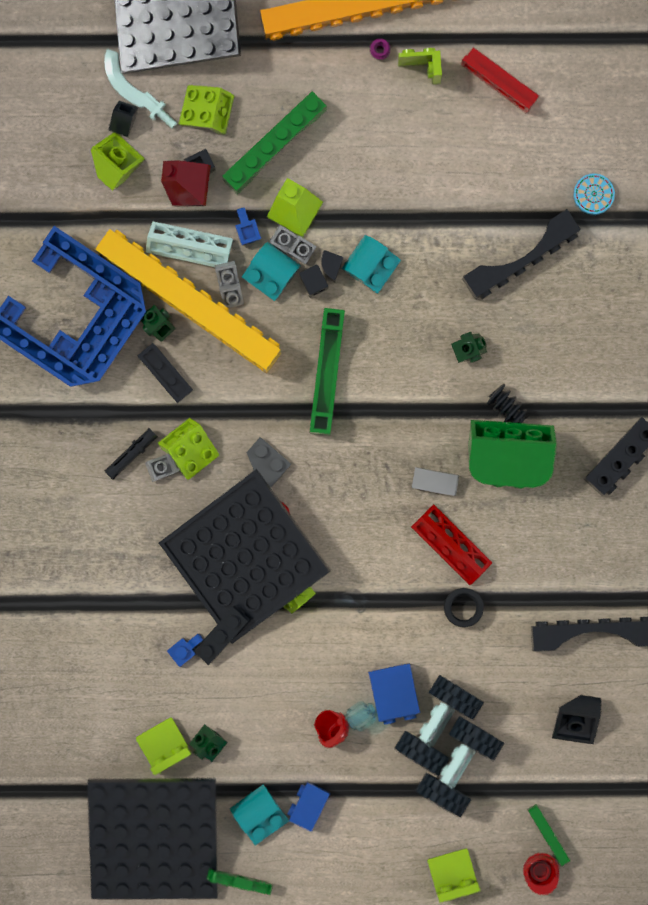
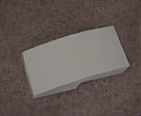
M282 225L277 227L269 241L279 250L304 264L308 262L316 248L315 245L301 236H297Z
M235 261L214 265L223 304L227 308L244 305Z
M168 453L145 463L152 482L181 472Z
M415 467L412 488L456 496L459 475Z

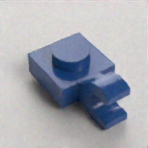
M245 207L237 209L241 224L235 225L241 245L261 240L255 219L248 220Z
M199 633L188 642L183 637L169 648L167 652L177 665L181 667L196 655L193 648L204 639Z

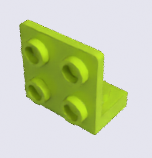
M425 48L423 52H415L414 49H406L399 53L398 66L428 64V79L432 78V84L441 83L440 50L436 51L435 48Z
M188 85L179 124L182 126L208 128L218 134L225 135L234 94L219 87Z
M188 418L158 442L160 448L172 457L187 480H190L219 456L218 451L201 425L191 418Z
M172 717L136 737V741L151 765L150 769L154 776L192 754Z
M467 848L427 860L440 903L480 892Z

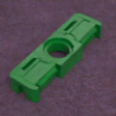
M535 804L528 808L527 811L561 867L569 863V857L539 807Z
M209 869L207 880L212 883L271 895L273 887L271 883L213 869Z

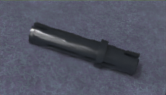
M148 428L137 440L134 439L132 445L104 470L105 473L114 480L138 455L143 454L145 449L158 436Z

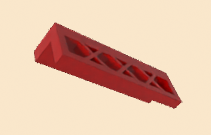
M474 47L462 59L461 66L526 114L539 98L538 94Z
M434 504L411 526L469 585L474 583L492 564ZM432 512L438 518V522H434L428 515ZM445 529H449L453 533V537H450ZM460 544H464L467 547L468 552L464 551L460 547ZM475 558L484 564L482 568L475 562Z

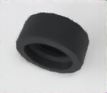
M456 589L445 599V616L455 626L464 628L473 626L483 615V600L472 589ZM466 595L474 600L476 611L470 619L460 620L452 613V602L458 596Z

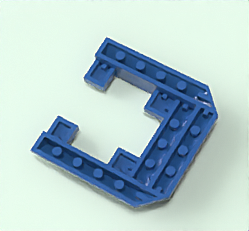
M53 226L32 262L50 274L62 257L92 277L94 280L83 296L100 308L78 341L59 330L48 347L15 325L26 307L8 296L0 307V340L70 387L98 382L146 313L141 283Z

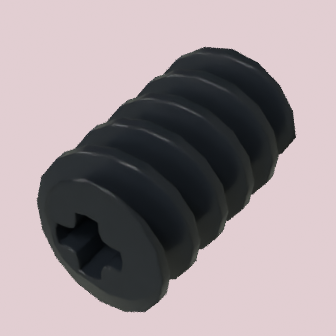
M503 383L488 396L490 399L487 404L495 403L493 411L501 410L498 417L506 416L504 422L522 423L529 417H525L527 409L519 410L522 403L514 404L517 397L509 398L511 390L503 391L505 383Z

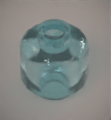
M358 701L346 710L347 716L345 718L353 731L357 729L359 732H362L376 722L374 715L377 712L371 703L366 705L364 701Z

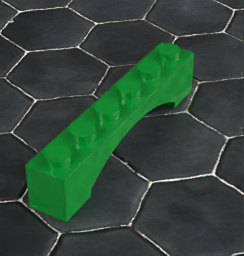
M313 91L309 93L222 175L223 181L238 195L288 143L327 111L325 103Z
M324 308L310 434L330 436L345 310Z

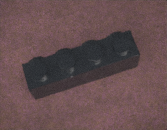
M641 417L584 478L601 496H604L606 493L610 495L617 488L615 483L620 478L624 480L630 474L631 470L629 468L633 463L638 465L645 457L643 453L648 448V422Z

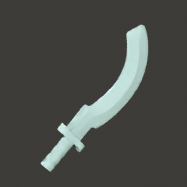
M107 49L105 53V70L114 89L130 103L141 108L146 107L151 112L149 117L153 121L157 115L173 129L177 122L163 110L166 104L163 101L159 103L148 92L143 93L133 87L121 73L118 60L119 53Z

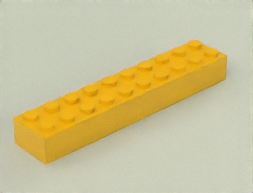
M110 229L95 248L99 256L140 282L144 288L266 374L269 372L281 355L279 343L270 337L266 340L262 337L263 332L253 325L249 328L245 325L246 322L241 316L236 313L232 316L228 313L229 310L224 304L219 301L215 304L208 293L202 289L198 292L191 281L185 277L181 280L177 272L168 265L166 268L161 266L162 263L157 257L151 253L149 256L144 254L145 251L140 245L134 241L132 244L127 242L126 236L117 229L115 232Z

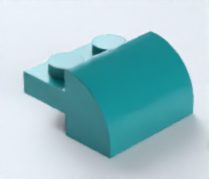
M364 235L341 269L378 294L401 259L377 240Z
M266 242L254 256L242 278L273 301H276L301 265L271 243Z
M264 784L229 808L237 823L254 845H257L289 822V819Z

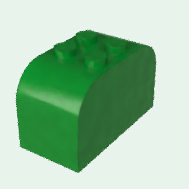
M471 420L468 458L470 473L476 481L486 485H493L494 487L513 486L517 489H523L525 487H539L550 480L553 474L556 453L554 425Z

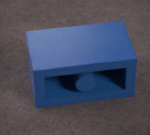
M308 781L306 785L301 784L297 792V796L300 798L297 804L292 803L287 813L290 816L289 821L312 832L330 792Z

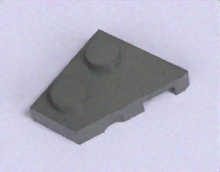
M261 437L246 452L253 470L257 469L270 488L292 465Z

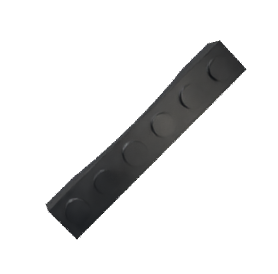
M566 209L548 222L541 241L527 255L505 265H480L464 275L462 280L475 300L479 297L483 300L492 294L491 289L494 287H503L509 283L508 278L513 275L516 277L527 271L525 267L531 263L533 266L544 260L542 256L548 252L552 255L561 249L560 245L565 241L569 244L577 239V234L581 229L568 209Z
M632 617L619 618V622H611V618L598 619V623H590V619L577 620V624H569V620L556 621L557 625H548V621L536 622V626H531L532 651H555L569 639L591 632H607L618 635L635 646H648V617H640V621H632Z

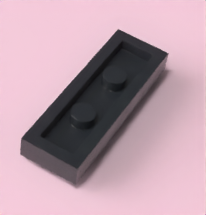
M154 343L137 355L177 404L194 391Z
M232 607L197 646L194 652L207 665H210L250 619L238 607Z

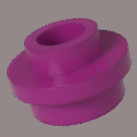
M383 39L373 41L370 46L372 57L377 60L387 58L390 54L389 43ZM382 47L384 52L378 53L376 49Z

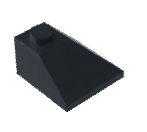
M580 695L560 706L552 738L594 744L601 718V698Z

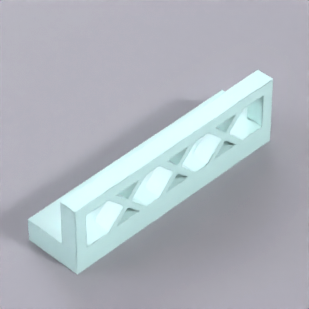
M152 221L147 236L146 253L215 267L214 265L228 262L233 238ZM155 229H156V230L164 231L165 233H164V234H158V233H154V231H155ZM176 235H184L185 238H177ZM197 239H202V240H205L206 242L200 243V242H197L196 240H197ZM218 243L226 244L227 247H226V248L219 247V246H217L216 244H218Z

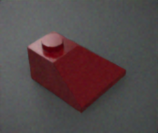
M180 160L163 161L161 182L172 206H206L211 165Z

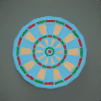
M594 173L585 175L578 180L573 192L575 205L580 211L590 215H598L608 210L615 196L614 187L610 180L601 174Z

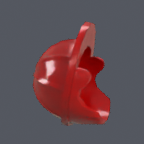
M325 710L316 717L314 726L319 741L324 747L333 748L344 742L346 737H348L349 723L341 712Z
M536 853L527 859L524 863L523 875L528 887L538 895H547L556 889L559 881V866L553 857L547 853Z

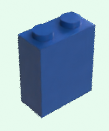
M410 663L368 672L379 722L383 721L385 725L395 723V718L404 717V720L417 718L416 714L420 713Z

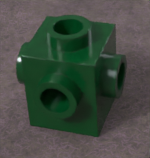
M155 304L146 311L141 319L144 324L143 330L149 336L153 335L160 342L176 329L169 320L172 316L164 308L160 310Z
M465 333L460 336L461 340L451 344L458 363L470 361V363L482 359L481 355L487 353L486 341L480 333Z
M204 724L189 744L195 749L193 753L201 760L207 758L213 762L228 742L216 731Z

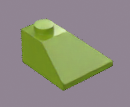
M114 132L91 149L97 177L112 191L123 184L145 160L119 134Z
M287 178L277 194L267 218L303 238L323 201L306 188Z

